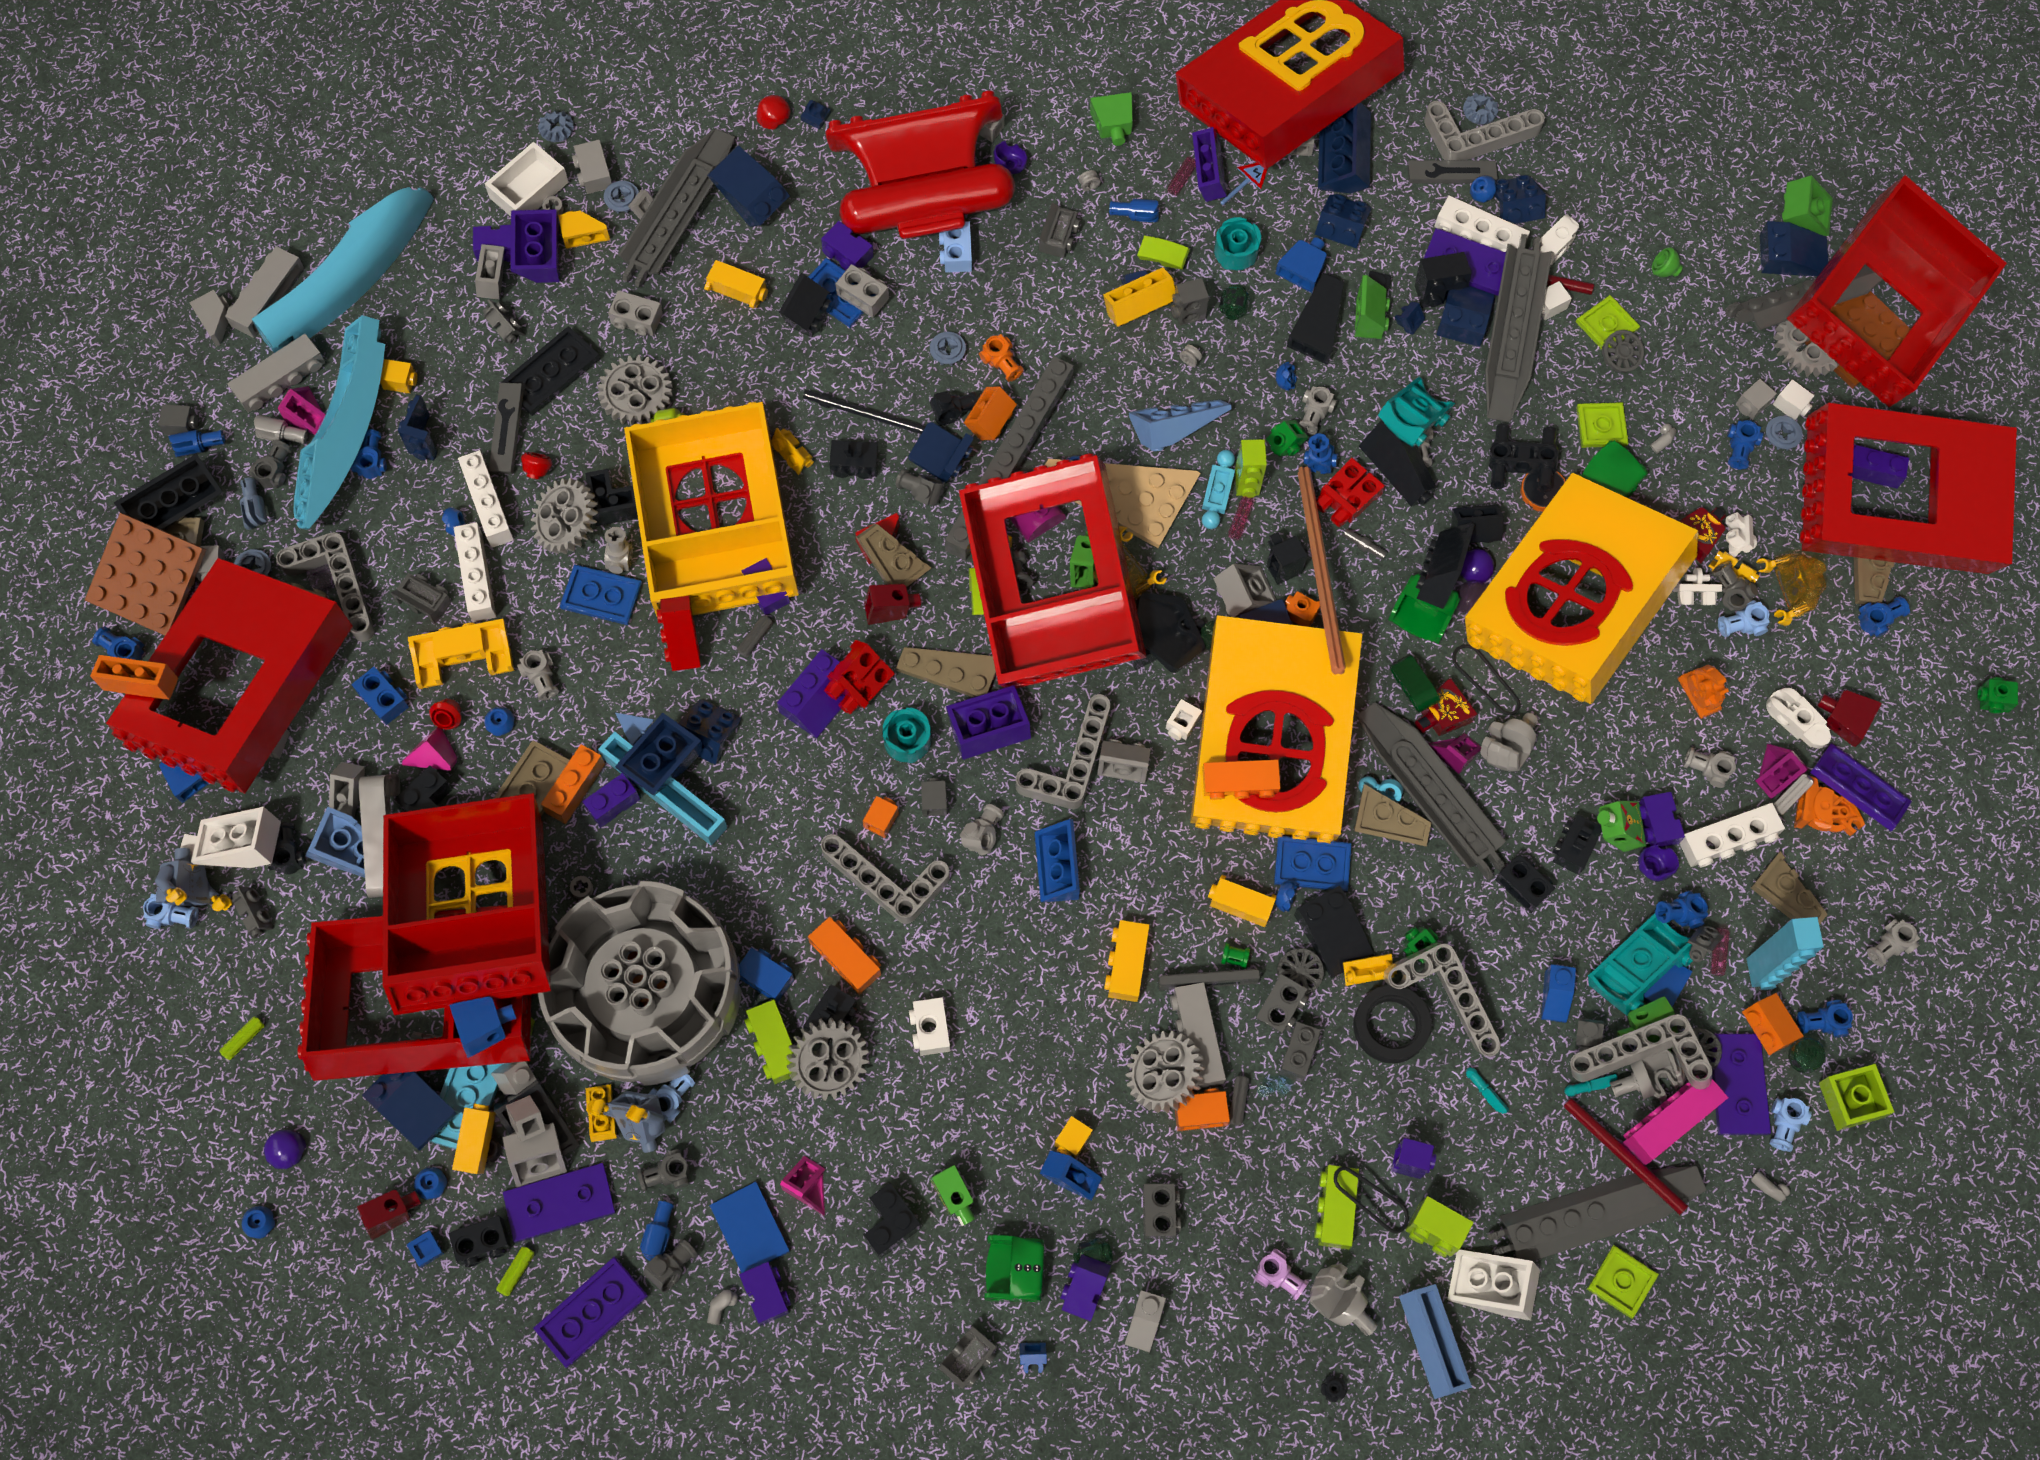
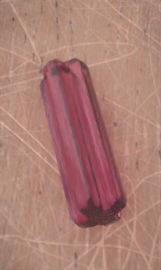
M1187 157L1168 185V193L1174 196L1178 195L1196 167L1195 159Z
M1241 498L1229 530V538L1234 540L1240 539L1253 505L1251 498Z
M1716 928L1720 934L1724 935V938L1712 951L1710 973L1714 976H1724L1730 932L1725 928Z

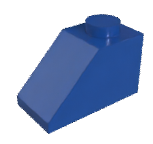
M1551 964L1546 969L1544 975L1542 1020L1567 1022L1574 995L1576 968Z
M1051 1150L1039 1173L1054 1184L1092 1201L1102 1179L1101 1176L1072 1156Z

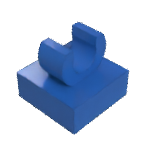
M1046 1342L1019 1343L1020 1365H1023L1024 1372L1028 1373V1366L1030 1364H1037L1039 1373H1042L1043 1364H1047Z

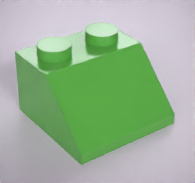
M1812 175L1787 182L1784 194L1785 207L1782 212L1783 221L1790 222L1823 236H1829L1833 198Z
M1362 275L1356 297L1354 337L1381 339L1383 332L1388 331L1389 318L1385 317V311L1388 312L1390 298H1386V288L1367 275Z

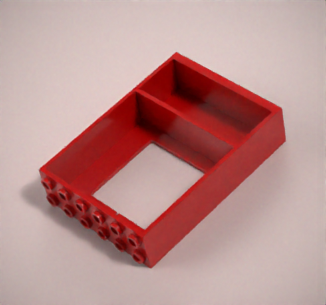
M1904 175L1879 195L1786 319L1826 352L1830 358L1841 365L1846 372L1851 374L1865 388L1878 397L1882 403L1891 407L1918 388L2007 263L1910 178ZM1864 265L1872 269L1921 313L1888 360L1883 358L1830 312Z
M1829 402L1808 415L1805 422L1807 439L1804 444L1806 462L1803 466L1805 484L1802 488V496L1804 497V507L1801 511L1803 530L1800 533L1802 551L1990 574L2012 565L2016 427ZM1855 437L1931 447L1928 523L1866 516L1851 512L1852 476H1848V474L1853 473Z
M1085 454L1079 457L1080 460L1072 462L1070 460H1062L1057 462L1056 466H1038L1033 469V472L1025 473L1019 471L1012 473L1009 478L995 477L989 479L986 484L972 483L966 485L965 489L959 490L998 685L1004 688L1014 685L1017 689L1147 658L1105 464L1097 455ZM1081 501L1098 585L1022 604L1005 520L1041 510L1040 505L1047 509Z
M217 558L148 662L167 664L174 674L179 677L204 638L265 660L216 735H211L156 713L155 711L163 701L161 698L125 694L106 724L113 730L112 735L124 742L122 745L132 752L141 751L144 756L151 760L161 759L165 765L171 768L178 766L191 776H195V774L200 775L203 780L210 784L217 782L230 792L234 793L237 790L245 794L353 625L335 601Z
M501 905L476 908V912L508 908V906ZM466 909L438 911L435 913V918L466 914ZM383 916L311 922V932L307 933L309 954L305 955V966L308 971L307 976L303 978L306 996L301 1001L304 1021H301L299 1025L302 1044L298 1045L297 1051L299 1060L304 1062L305 1071L310 1073L313 1081L530 1061L532 994L493 1000L496 1009L512 1004L516 1019L502 1024L506 1036L502 1041L467 1058L450 1007L444 1008L442 1037L348 1046L349 1011L344 1009H349L352 974L383 970Z

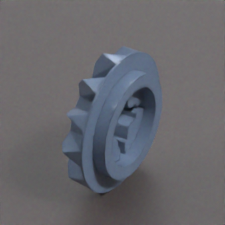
M1475 92L1473 96L1467 97L1463 106V112L1466 118L1473 123L1488 124L1497 116L1498 102L1493 100V96L1488 97L1485 93L1478 95ZM1486 104L1485 109H1480L1476 112L1478 106Z
M554 110L552 113L546 112L545 116L540 118L538 129L540 135L545 140L560 142L572 134L574 124L571 116H568L564 111L558 112ZM557 122H559L560 127H559V126H555V127L552 129V125H551V124H552V123H553V124H556Z
M616 181L606 188L604 201L609 210H614L617 213L622 211L628 213L630 210L628 206L639 191L631 182ZM619 192L625 197V202H621L619 199Z
M954 332L939 333L930 343V353L934 361L940 362L941 365L949 364L952 366L953 363H960L961 358L965 356L966 344L963 338ZM946 342L951 348L950 355L944 350Z
M1778 416L1771 419L1765 428V437L1769 439V445L1773 444L1777 447V450L1785 449L1788 451L1791 448H1796L1802 440L1803 433L1800 425L1794 419L1787 416ZM1781 429L1784 433H1788L1786 438H1783L1782 435H1778Z
M251 549L244 551L234 561V564L247 569L255 563L258 569H254V571L268 576L269 572L272 571L270 558L261 550Z

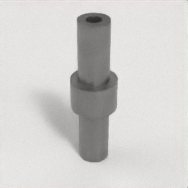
M1348 528L1343 534L1344 538L1358 545L1357 548L1366 553L1368 551L1381 560L1385 558L1387 552L1374 545L1372 540L1366 536L1361 537Z

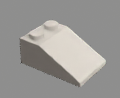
M265 807L203 819L200 822L191 862L196 865L242 868L272 864L281 821Z
M1459 1250L1456 1253L1448 1301L1507 1317L1531 1321L1540 1269L1530 1260Z

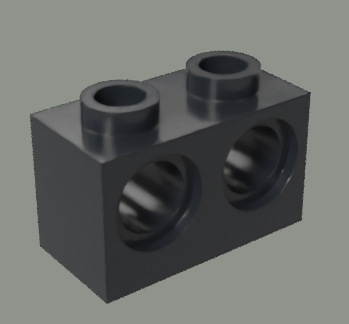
M1520 854L1495 879L1529 913L1537 909L1555 890L1552 880L1545 874H1540L1535 869L1534 863ZM1512 870H1519L1523 874V878L1514 876ZM1531 887H1537L1541 895L1533 894Z
M499 1215L448 1233L456 1263L461 1266L465 1265V1268L480 1264V1259L488 1256L491 1259L504 1256L506 1254L505 1250L511 1249L504 1220ZM499 1233L498 1242L494 1245H488L490 1234ZM473 1241V1250L468 1254H464L462 1250L464 1244Z

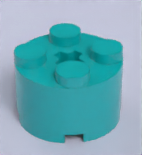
M1242 217L1230 218L1222 223L1216 234L1214 254L1224 269L1243 270L1255 264L1261 243L1259 228Z
M915 708L897 709L886 717L883 723L882 734L887 753L895 760L907 763H914L924 757L931 746V727L927 717Z

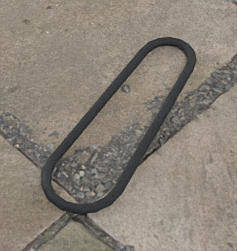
M1466 644L1457 647L1453 651L1452 661L1454 666L1500 712L1505 715H1514L1520 710L1521 703L1519 698L1478 649ZM1460 649H1473L1516 700L1517 708L1514 711L1507 712L1502 709L1457 664L1455 657Z
M1340 1167L1335 1171V1186L1386 1230L1392 1233H1400L1406 1229L1409 1222V1213L1402 1202L1348 1167ZM1340 1171H1348L1398 1204L1405 1213L1404 1225L1400 1229L1390 1228L1339 1185L1337 1179Z

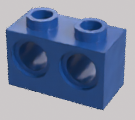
M372 667L351 685L383 723L387 725L409 708L405 702V699L408 697L399 687L396 689L392 687L390 683L393 681L384 670L379 672L375 667ZM380 683L376 689H370L373 684ZM395 700L392 705L385 706L387 701Z

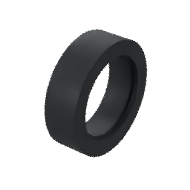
M1386 985L1374 989L1364 997L1355 1012L1353 1029L1358 1044L1370 1057L1384 1063H1401L1413 1058L1426 1044L1431 1032V1016L1427 1005L1415 992L1408 988L1396 989ZM1383 1002H1396L1405 1006L1415 1020L1416 1031L1414 1038L1408 1044L1401 1047H1388L1381 1044L1370 1032L1368 1025L1370 1011Z

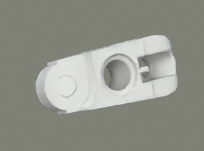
M1568 214L1563 216L1541 237L1539 251L1540 253L1552 252L1550 266L1569 249V245L1574 241L1576 232L1579 229V224Z
M1783 688L1777 690L1767 700L1766 708L1768 713L1796 739L1801 738L1808 746L1817 749L1825 747L1831 740L1830 729L1825 725L1827 721L1794 689ZM1797 717H1801L1805 723H1801Z

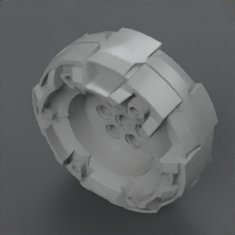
M640 881L639 885L615 888L594 898L587 896L572 907L555 926L557 932L549 944L551 991L538 993L539 1003L544 1018L558 1043L572 1058L593 1073L617 1081H640L644 1086L668 1082L690 1073L692 1065L704 1058L717 1045L723 1035H729L739 1011L742 994L739 986L740 969L738 958L726 930L715 915L701 902L688 897L683 890L652 881ZM631 952H638L635 959L627 960ZM662 957L660 964L651 965L654 958ZM619 969L616 977L608 978L612 970ZM643 975L641 982L637 984L632 982L635 976ZM660 981H667L666 987L656 989ZM618 993H624L621 1001L614 1002V997ZM644 998L649 999L646 1006L638 1007L640 1000Z

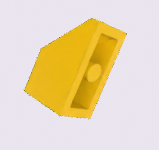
M568 211L565 214L558 215L566 249L610 240L607 226L582 211Z

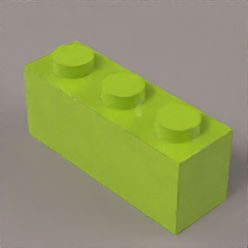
M1265 439L1241 440L1235 466L1236 496L1252 498L1260 494L1267 466Z
M775 1000L746 1010L749 1018L744 1021L749 1034L754 1032L758 1040L753 1042L758 1057L763 1055L766 1064L762 1065L767 1080L772 1078L774 1084L790 1079L789 1075L792 1072L787 1069V1065L793 1062H790L786 1056L794 1053L789 1048V1045H792Z
M1328 1165L1325 1172L1321 1171L1319 1187H1323V1197H1318L1317 1212L1321 1213L1320 1223L1316 1222L1314 1238H1319V1246L1349 1250L1353 1242L1356 1204L1335 1186L1334 1173L1341 1166ZM1350 1168L1359 1174V1169ZM1346 1170L1340 1171L1337 1177L1339 1185L1356 1199L1358 1178Z

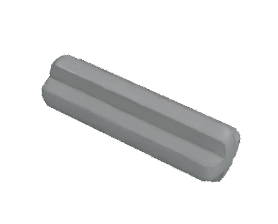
M1802 774L1776 800L1773 805L1777 813L1785 814L1814 784L1813 779L1809 775Z

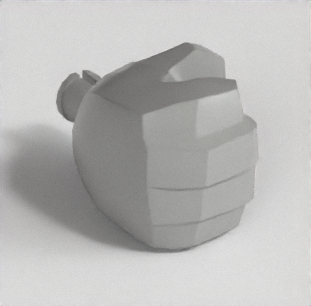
M1526 713L1522 720L1510 719L1504 724L1492 722L1488 728L1491 738L1485 737L1483 740L1481 756L1489 765L1509 772L1519 771L1533 750L1536 741V733L1533 728L1538 723L1537 717L1532 713Z
M1667 1049L1630 1064L1633 1071L1631 1076L1611 1081L1610 1085L1615 1098L1637 1090L1638 1092L1641 1091L1644 1100L1653 1096L1663 1102L1667 1099V1095L1659 1080L1667 1078L1669 1083L1677 1090L1679 1086L1685 1083L1686 1077L1676 1055Z
M1334 1264L1328 1268L1321 1269L1310 1291V1303L1324 1317L1339 1326H1347L1353 1322L1366 1336L1371 1335L1376 1330L1378 1324L1364 1311L1368 1303V1298L1362 1291L1365 1279L1361 1275H1357L1352 1280H1346L1343 1276L1348 1268L1342 1264Z

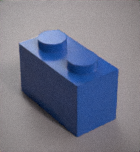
M751 947L739 964L740 980L770 1000H775L777 1004L794 981L793 974L791 973L792 969L782 962L777 964L772 961V956L760 948L757 951Z

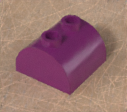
M1040 505L1041 510L1009 519L1029 543L1066 519V515L1059 506L1044 509L1043 505Z

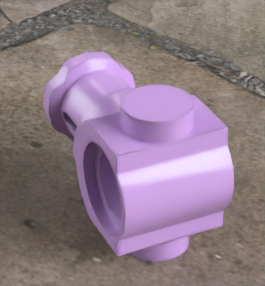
M1274 1248L1271 1254L1265 1256L1259 1262L1258 1272L1254 1280L1266 1288L1268 1285H1273L1275 1288L1281 1286L1293 1295L1294 1300H1297L1309 1281H1303L1291 1272L1292 1267L1286 1264V1255ZM1273 1262L1277 1267V1272L1275 1274H1268L1264 1269V1263Z

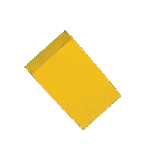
M611 1084L585 1088L586 1108L591 1100L602 1099L606 1103H610L613 1100ZM603 1111L600 1116L588 1113L591 1142L617 1138L616 1121L614 1118L604 1115Z

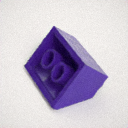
M556 209L511 210V272L536 283L560 282L559 220Z
M823 649L818 652L777 702L779 713L816 739L839 713L841 708L838 704L845 697L842 693L837 700H834L824 692L830 682L827 678L828 674L834 671L840 661Z
M1014 685L946 706L962 760L1031 739L1030 723Z

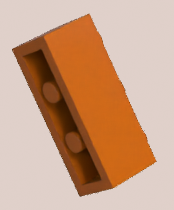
M104 655L98 656L90 675L103 691L170 700L179 679L167 664Z
M580 744L541 803L546 814L564 824L568 822L605 766V762L600 754Z
M1278 760L1204 763L1202 766L1204 796H1210V800L1225 799V795H1235V799H1245L1250 797L1249 794H1259L1261 798L1274 797V793H1278L1280 790Z
M829 917L808 936L809 943L860 995L881 976L879 969L881 964L873 955L868 957L862 951L864 949L863 945L855 937L851 939L846 934L847 929L839 920L835 922Z

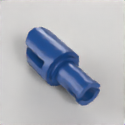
M1133 198L1130 203L1110 202L1109 213L1111 216H1129L1131 221L1155 223L1159 220L1157 200Z
M198 430L168 436L175 451V457L203 453L205 447L225 444V436L222 435V430L203 434Z
M658 1201L653 1222L646 1225L640 1248L643 1256L648 1261H651L658 1254L663 1255L665 1253L671 1234L667 1226L672 1209L674 1208V1205L669 1202Z

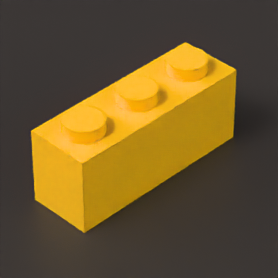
M1162 267L1103 294L1107 314L1117 327L1173 302L1172 294H1175V286L1171 275Z
M1120 920L1119 927L1113 928L1111 942H1116L1115 951H1110L1108 966H1113L1112 974L1106 975L1104 987L1105 990H1109V998L1138 1002L1149 924Z

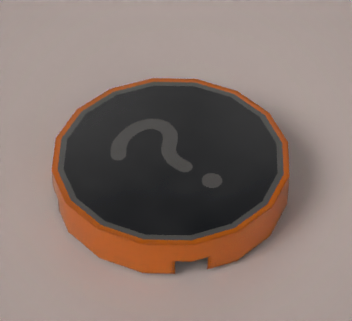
M1557 471L1553 474L1550 492H1540L1538 490L1539 474H1526L1520 493L1523 501L1527 505L1532 506V509L1543 512L1566 482L1564 477Z

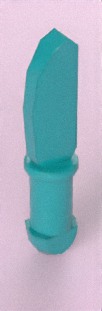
M1473 1067L1467 1068L1466 1076L1475 1084L1479 1092H1482L1487 1102L1497 1112L1502 1114L1509 1112V1108L1494 1090L1489 1087L1490 1085L1483 1080L1477 1070Z
M1612 1074L1575 1085L1570 1084L1565 1087L1564 1093L1572 1097L1584 1092L1590 1093L1593 1090L1605 1089L1611 1086L1610 1082L1616 1081L1618 1076Z

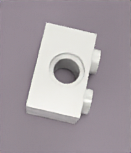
M943 997L913 1002L914 1009L909 1010L911 1025L916 1024L917 1034H912L914 1050L919 1049L920 1056L950 1052ZM927 1022H932L936 1025V1028L932 1032H925L922 1026Z

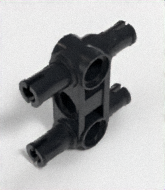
M1498 424L1495 441L1491 444L1489 468L1492 470L1491 487L1494 489L1504 488L1506 472L1539 474L1538 490L1540 492H1550L1553 474L1557 470L1559 450L1556 446V428L1549 426L1543 429L1542 443L1509 441L1510 426Z

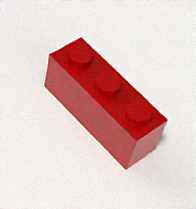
M689 595L660 599L661 609H657L658 623H663L664 629H660L662 643H667L668 647L664 648L666 662H671L672 671L700 668V651Z

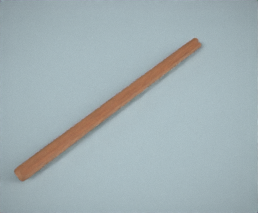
M1301 466L1298 469V479L1331 671L1335 675H1342L1345 672L1346 666L1312 474L1308 466Z

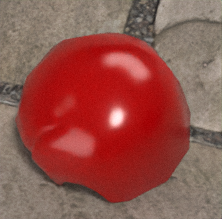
M770 95L763 98L759 102L756 112L758 123L763 128L771 130L776 129L780 124L785 125L791 114L789 103L779 95Z

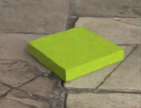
M1611 295L1576 320V323L1601 349L1605 339L1610 334L1619 330L1635 333L1640 328V325Z
M1623 402L1577 404L1576 409L1582 448L1604 447L1609 441L1614 440L1621 446L1628 445Z
M1613 1245L1587 1290L1633 1319L1659 1274Z

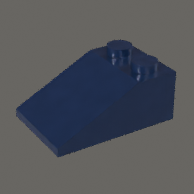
M739 145L707 174L750 227L760 226L790 196L779 181Z
M1766 222L1760 233L1761 273L1818 277L1828 264L1827 237L1790 222Z
M1471 286L1461 290H1449L1436 335L1480 347L1490 317L1494 294Z
M662 713L615 767L655 796L683 773L702 752L701 740Z
M415 1072L383 1074L362 1094L419 1151L457 1114Z

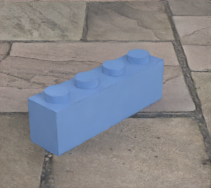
M1436 1284L1399 1296L1434 1399L1472 1388Z

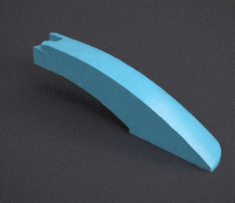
M410 187L400 189L350 221V228L339 244L308 278L290 293L252 318L262 339L275 353L303 334L311 338L358 301L380 279L403 251L434 200L433 196L421 187L417 190H412Z
M361 315L345 328L340 370L334 394L316 435L311 443L301 449L294 495V518L299 520L297 527L301 529H309L328 506L347 476L364 440L376 403L386 344L378 342L381 335V329H379L380 320Z

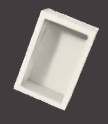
M533 142L489 179L485 186L489 198L511 216V210H538L547 197L554 196L569 182L565 168Z

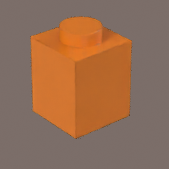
M876 796L863 819V827L886 838L899 814L898 806L887 797L882 799Z

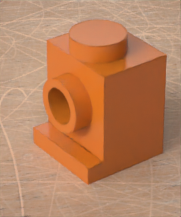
M1298 591L1294 596L1289 595L1284 602L1290 620L1306 627L1311 626L1321 608L1320 601L1316 602Z

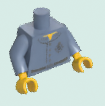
M189 848L175 849V861L162 863L155 879L157 885L156 903L190 908L192 906L197 907L213 903L212 908L214 911H221L222 909L226 911L232 905V900L224 894L219 896L210 886L206 877L205 866L190 862Z
M626 1091L610 1103H606L602 1099L591 1100L586 1109L589 1114L594 1116H600L603 1111L604 1115L614 1118L623 1137L628 1141L639 1142L644 1153L654 1151L658 1147L655 1138L664 1133L666 1129L664 1116L662 1115L659 1099L656 1095Z

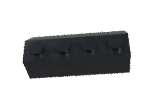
M196 453L115 501L114 504L120 513L163 530L220 496L223 492Z
M1470 522L1441 531L1436 540H1431L1416 588L1419 589L1417 599L1444 609L1461 574L1475 524Z

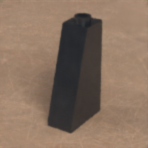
M1322 274L1289 335L1287 347L1328 365L1333 350L1343 281L1339 280L1336 276Z
M1381 420L1361 442L1359 447L1411 507L1426 504L1432 498L1431 494L1437 487L1416 445L1412 447L1400 440Z

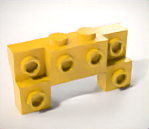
M504 619L478 624L466 623L462 627L457 628L444 627L436 632L408 637L415 681L419 689L443 685L441 667L486 659L490 675L514 671Z

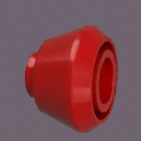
M525 452L521 456L523 471L527 473V477L532 479H540L541 476H546L553 465L551 458L543 454Z
M442 699L431 706L429 716L437 727L445 730L455 729L461 723V707L452 699Z

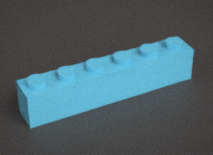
M614 731L598 750L603 760L616 769L615 766L633 746ZM625 775L629 781L709 845L712 846L727 829L723 817L675 779L653 796Z
M1818 917L1791 919L1746 958L1752 987H1760L1761 990L1774 989L1778 983L1784 982L1783 979L1791 976L1793 971L1800 969L1799 967L1802 964L1807 963L1808 959L1816 956V953L1824 947Z

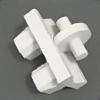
M1738 512L1726 517V525L1729 529V532L1726 534V541L1729 543V554L1736 557L1741 551L1748 553L1757 546V538L1753 535V518L1750 515L1742 517Z
M1694 568L1693 574L1685 575V581H1692L1693 584H1678L1673 589L1674 592H1678L1679 605H1694V592L1701 593V605H1716L1717 592H1722V584H1702L1703 581H1710V575L1703 574L1701 568Z

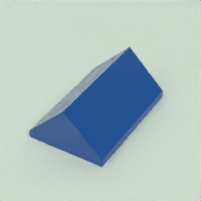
M1068 819L1035 832L1041 902L1079 900L1080 887L1073 819Z

